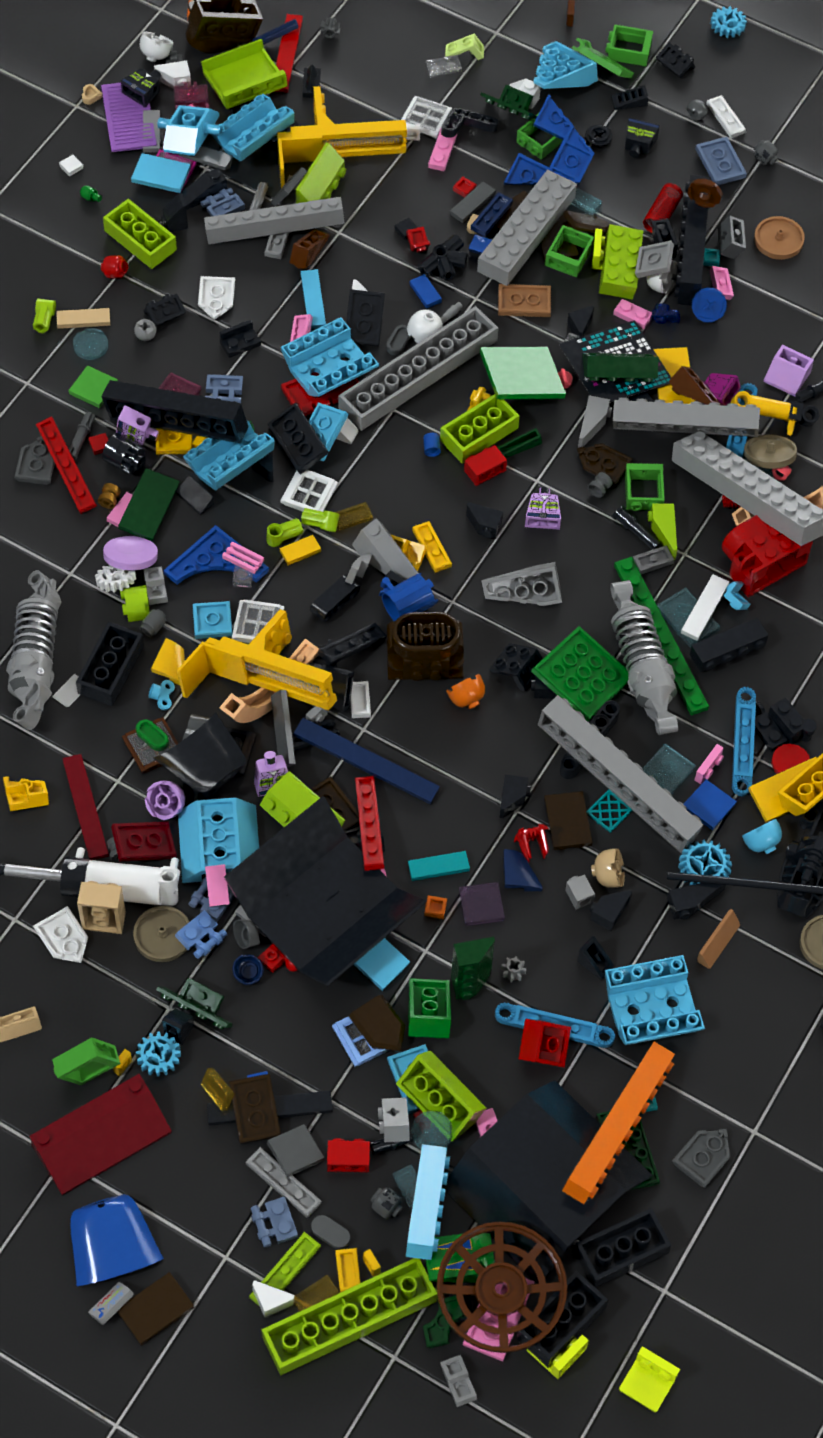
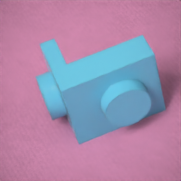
M741 581L731 582L726 588V593L723 595L735 610H747L751 605L738 593L744 585Z

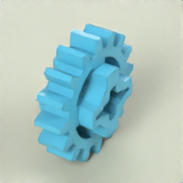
M731 6L728 9L722 7V10L717 9L716 12H713L710 23L712 24L711 28L715 29V33L720 32V36L726 35V38L729 35L734 38L735 34L740 36L746 27V16L742 15V11L737 12V8L732 10Z
M157 1032V1036L149 1033L150 1038L146 1039L143 1037V1044L137 1045L139 1050L136 1051L137 1063L142 1065V1071L148 1069L150 1076L153 1072H156L157 1077L160 1076V1072L168 1075V1069L175 1070L173 1064L179 1065L178 1058L181 1057L179 1043L175 1044L174 1037L169 1039L168 1033H165L164 1036H161L160 1032ZM155 1049H157V1052H159V1054L161 1055V1059L156 1054Z

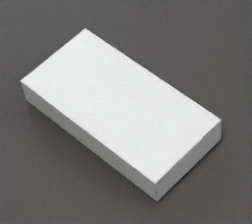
M368 681L353 682L350 700L352 718L371 717Z

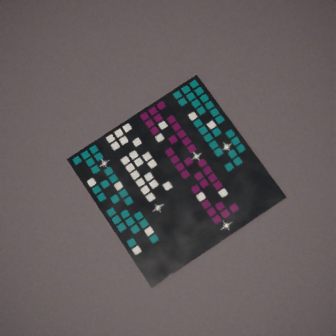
M635 320L559 344L590 396L610 399L611 403L614 400H618V398H626L670 384L668 381L671 379V376L660 359L658 362V379L653 378L652 382L642 381V378H635V381H624V378H617V381H607V378L600 377L599 381L589 380V377L584 376L582 353L653 354L657 356Z

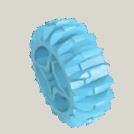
M704 839L701 844L696 840L694 845L689 843L687 849H683L682 855L679 857L680 863L678 868L680 873H699V875L729 877L732 871V862L729 861L730 854H726V848L720 849V843L715 846L712 840L708 844ZM707 860V866L705 867V870H703V864H705V861ZM690 882V885L698 884L699 882Z

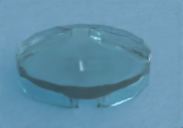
M84 329V331L78 332L73 338L74 351L83 359H98L108 350V338L99 329Z
M423 1112L416 1117L412 1124L411 1133L413 1141L420 1149H422V1144L447 1147L452 1139V1125L449 1119L441 1112Z

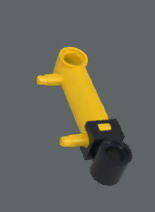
M745 391L738 392L730 402L738 404L739 407H745L748 404L756 405V407L760 408V415L785 420L784 422L788 423V436H792L794 426L798 423L804 427H809L820 416L819 410L813 405H808L803 409L804 403L794 401L788 403L750 395ZM738 399H742L745 405H740ZM805 413H810L812 420L808 419Z

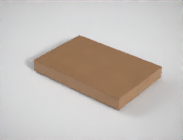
M499 284L498 315L550 317L551 286L514 284L506 286Z

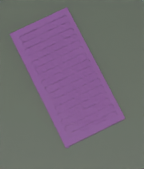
M121 83L101 85L111 152L157 146L153 123H143V110H151L150 103L147 107H143L121 92Z

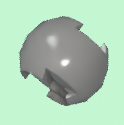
M148 319L138 321L134 327L136 337L142 341L153 339L157 331L155 324Z

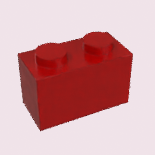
M494 445L490 448H485L476 455L468 457L465 460L464 471L475 486L506 471L507 459Z
M342 1138L328 1140L327 1172L369 1173L370 1141L364 1139L345 1141Z

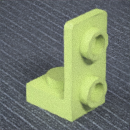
M474 33L446 44L445 56L450 58L469 50L477 60L484 58V45Z

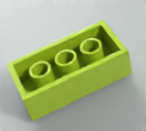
M130 199L125 200L103 217L104 231L151 269L177 250L176 236Z
M609 224L605 236L604 258L599 286L600 294L633 300L638 283L635 270L639 248L642 247L643 230Z
M494 394L440 428V441L463 464L468 457L482 452L485 448L492 446L519 428L520 416L504 399H497Z

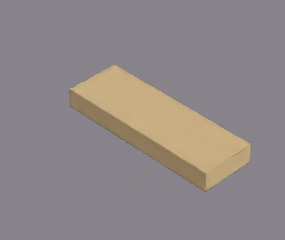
M109 308L57 311V329L110 326Z

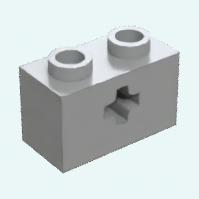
M407 1098L382 1099V1107H378V1120H382L379 1121V1132L384 1134V1142L409 1141Z

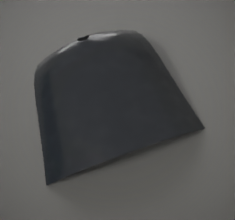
M217 712L183 741L163 754L153 757V759L187 785L203 793L212 791L227 783L247 762L243 752L221 721Z

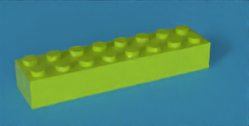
M413 1258L262 1329V1338L281 1376L437 1302V1292L432 1282L429 1281L428 1274L421 1260Z

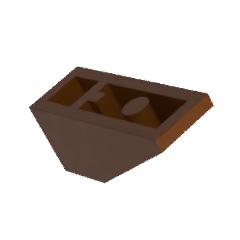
M314 228L293 244L289 263L299 269H306L313 263L329 239L330 234Z
M681 366L668 381L673 386L672 390L678 395L681 394L707 405L712 402L720 403L692 368Z

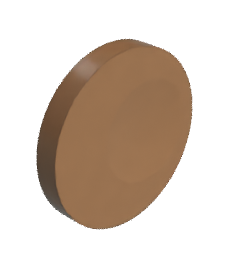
M782 216L769 217L761 221L756 227L754 242L758 250L773 259H788L796 256L801 251L805 239L801 226L794 220Z

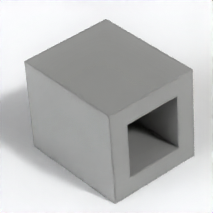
M585 874L574 876L567 881L565 891L576 910L594 903L595 893Z

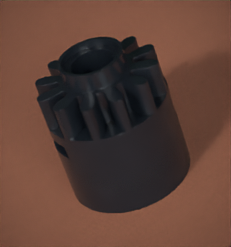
M116 433L106 443L102 459L132 475L133 472L136 473L144 466L146 448Z

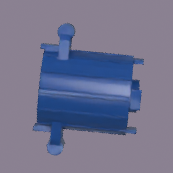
M421 573L408 578L396 586L391 584L388 577H384L381 581L380 586L383 590L380 591L379 596H382L384 607L393 621H396L406 613L423 612L438 603V599H434L431 590L434 587L430 579L425 580Z

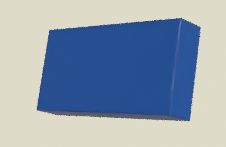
M425 274L410 280L409 285L426 309L442 302L441 296Z

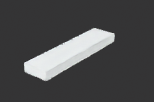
M716 575L711 576L684 624L681 634L696 641L699 640L724 595L729 581Z

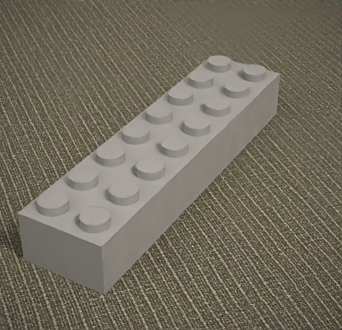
M547 169L479 256L477 272L508 286L562 216L563 212L575 199L577 183Z
M618 398V400H614L613 427L620 430L696 433L701 431L705 434L758 437L760 408L752 404L739 407L738 404L734 403L720 406V403L715 402L709 403V405H702L701 402L696 401L691 402V404H684L683 401L665 403V400L647 402V399L629 401L628 398Z

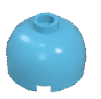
M774 819L742 835L747 847L757 853L765 851L768 854L776 850L775 845L781 841L782 830L779 822Z

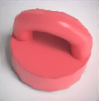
M561 369L558 374L564 389L572 385L573 377L565 369Z
M789 466L772 469L771 473L775 479L784 481L792 470ZM776 471H779L780 473H782V474H784V475H783V476H779V475L776 473Z

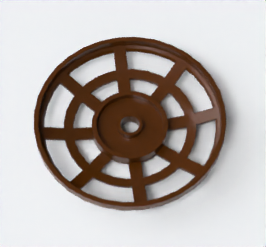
M492 1222L476 1226L463 1233L446 1251L437 1275V1296L443 1316L458 1336L479 1349L508 1353L529 1348L540 1342L552 1331L564 1310L567 1297V1281L561 1259L546 1239L537 1232L519 1224ZM489 1231H494L495 1244L482 1247L472 1254L463 1247L467 1240L476 1235ZM503 1231L522 1234L537 1244L529 1253L516 1246L503 1244ZM543 1250L552 1260L559 1282L546 1283L543 1271L535 1260ZM504 1251L514 1253L522 1257L523 1260L517 1267L505 1263ZM457 1252L465 1262L459 1270L456 1285H443L446 1267L453 1254ZM495 1252V1263L485 1268L476 1260L484 1254ZM529 1265L535 1271L539 1284L527 1285L523 1272ZM471 1267L478 1274L475 1286H462L464 1275L467 1269ZM497 1284H504L507 1287V1292L505 1294H498L495 1286ZM560 1291L556 1312L547 1325L538 1317L545 1303L546 1292ZM540 1293L538 1304L535 1310L531 1312L523 1305L526 1295ZM444 1294H456L460 1309L467 1318L459 1327L447 1310ZM463 1295H476L480 1306L473 1313L467 1308ZM518 1311L526 1318L525 1321L518 1325L507 1327V1315ZM486 1312L497 1315L498 1328L488 1326L480 1322L479 1319ZM531 1323L542 1331L525 1343L516 1346H509L508 1334L521 1331ZM475 1325L485 1332L499 1334L500 1347L483 1344L469 1337L466 1332Z

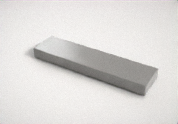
M261 1147L246 1161L248 1167L282 1197L285 1196V1199L306 1218L322 1204V1201L293 1175L286 1177L279 1163Z

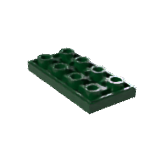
M146 468L123 514L118 529L152 542L180 481Z
M610 1111L596 1115L597 1121L601 1126ZM640 1120L636 1128L633 1126L630 1128L633 1133L627 1142L623 1140L622 1144L653 1176L631 1190L660 1183L643 1124Z

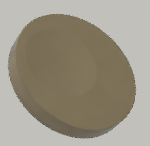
M759 435L746 442L744 457L748 462L758 467L768 469L782 468L796 460L797 446L793 441L783 436Z
M158 906L145 911L138 918L134 926L133 936L136 948L144 957L156 962H168L179 958L187 949L175 937V934L189 923L188 918L180 910L169 906Z
M823 915L808 921L800 936L802 954L808 962L820 969H823Z

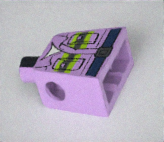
M124 405L118 418L116 433L125 436L139 445H143L146 438L156 441L159 431L150 428V417Z
M541 487L539 493L531 495L526 513L525 527L560 530L561 514L558 496L550 494L548 487Z
M267 751L264 754V759H259L255 763L254 785L258 797L266 795L267 791L289 772L283 756H276V753L273 751Z

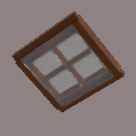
M164 718L152 721L168 735L169 745L163 751H155L137 736L136 729L122 736L142 774L163 766L153 757L163 754L178 744Z

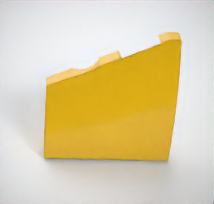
M391 535L418 571L428 546Z
M166 638L151 667V671L168 677L174 684L180 685L177 669L185 661L184 649L176 642Z
M3 777L10 811L49 805L45 781H30L21 778L20 782L9 781V777Z

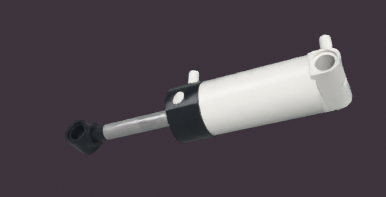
M79 847L75 857L66 856L62 870L0 863V875L59 881L62 896L79 897L81 882L95 881L99 884L107 885L114 883L122 886L124 902L171 907L179 901L178 881L180 871L177 869L179 859L175 857L171 859L170 867L163 866L160 868L83 858L85 849Z

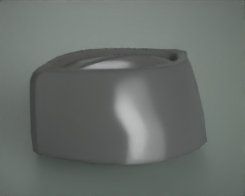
M239 919L233 922L234 937L242 949L260 944L257 928L252 921Z

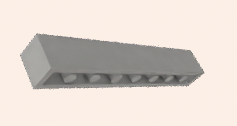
M341 197L204 217L208 244L345 224Z

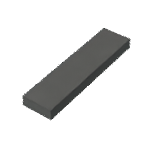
M279 690L271 695L277 753L283 756L286 766L289 768L295 764L288 697L286 690Z

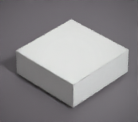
M74 155L59 162L60 167L69 177L83 169V164Z

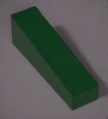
M534 428L497 448L505 458H508L542 444V437L537 428Z

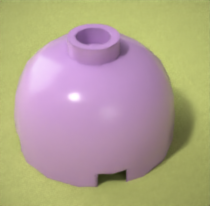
M162 780L153 783L147 790L145 804L153 817L161 820L176 817L185 806L184 791L173 781Z

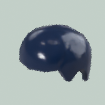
M240 955L233 963V976L241 984L253 985L262 977V963L254 955Z

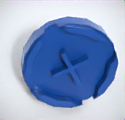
M707 287L701 289L692 300L693 313L698 320L703 322H715L723 317L727 309L724 294L716 288Z

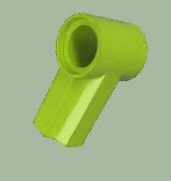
M37 299L33 329L38 333H45L49 330L51 318L55 315L56 311L55 300Z
M305 508L302 512L301 523L319 527L325 531L336 532L340 514Z
M296 518L282 524H270L267 527V544L271 547H278L283 541L303 534L300 520Z

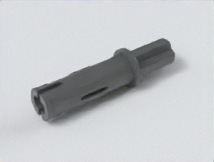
M92 412L85 413L81 424L77 426L78 430L70 445L69 451L74 461L77 460L87 434L91 432L90 428L95 419V415Z

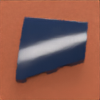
M504 849L503 870L505 888H524V891H542V885L524 855L515 850Z

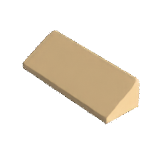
M31 1007L0 1017V1043L41 1030L42 1026L36 1008Z

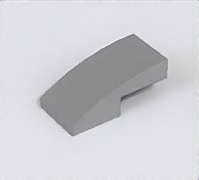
M364 554L355 560L345 582L352 584L356 575L363 578L372 554Z
M162 566L143 569L149 605L168 602Z
M461 1355L440 1362L456 1406L459 1407L477 1400L476 1392L469 1379V1374Z

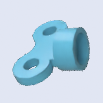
M164 680L161 685L153 683L150 688L149 698L158 700L157 705L161 710L166 711L172 705L169 694L175 689L174 683L170 680Z

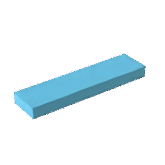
M318 269L301 271L306 314H311L313 317L311 329H318L326 325Z

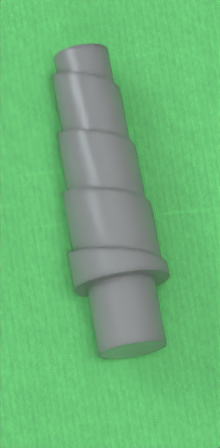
M460 302L452 305L442 315V324L459 313V310L463 307Z

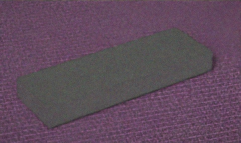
M482 182L450 210V215L464 223L496 194V190Z

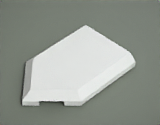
M200 276L198 306L214 320L233 307L235 278Z
M68 906L33 925V928L53 958L81 963L88 936Z

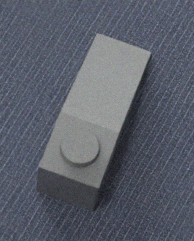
M589 395L578 448L584 447L605 425L607 417H611L612 407H609L610 399Z

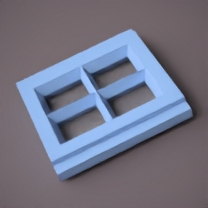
M349 1016L332 1025L354 1067L360 1066L390 1051L388 1049L372 1048L350 1020Z

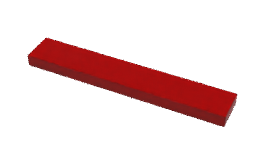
M286 15L285 23L296 19L299 28L282 36L276 66L279 71L284 70L286 73L287 87L276 90V92L288 93L303 22V16Z
M51 416L37 423L36 426L80 514L97 507L53 417Z
M374 776L355 778L364 869L365 871L384 869Z

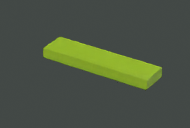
M304 1232L261 1283L284 1291L320 1249L321 1244ZM252 1292L249 1298L259 1306L254 1292Z

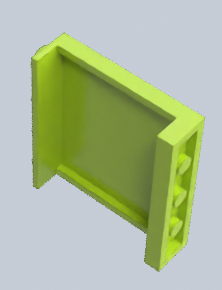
M262 38L201 61L204 76L226 109L253 100L258 95H266L287 87L286 73L284 70L279 71L265 51Z

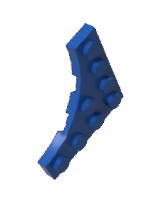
M215 525L163 571L164 575L176 585L190 576L213 570L239 573L257 583L269 572V567L262 563L257 572L253 574L223 559L222 554L226 553L232 541L237 544L239 543Z

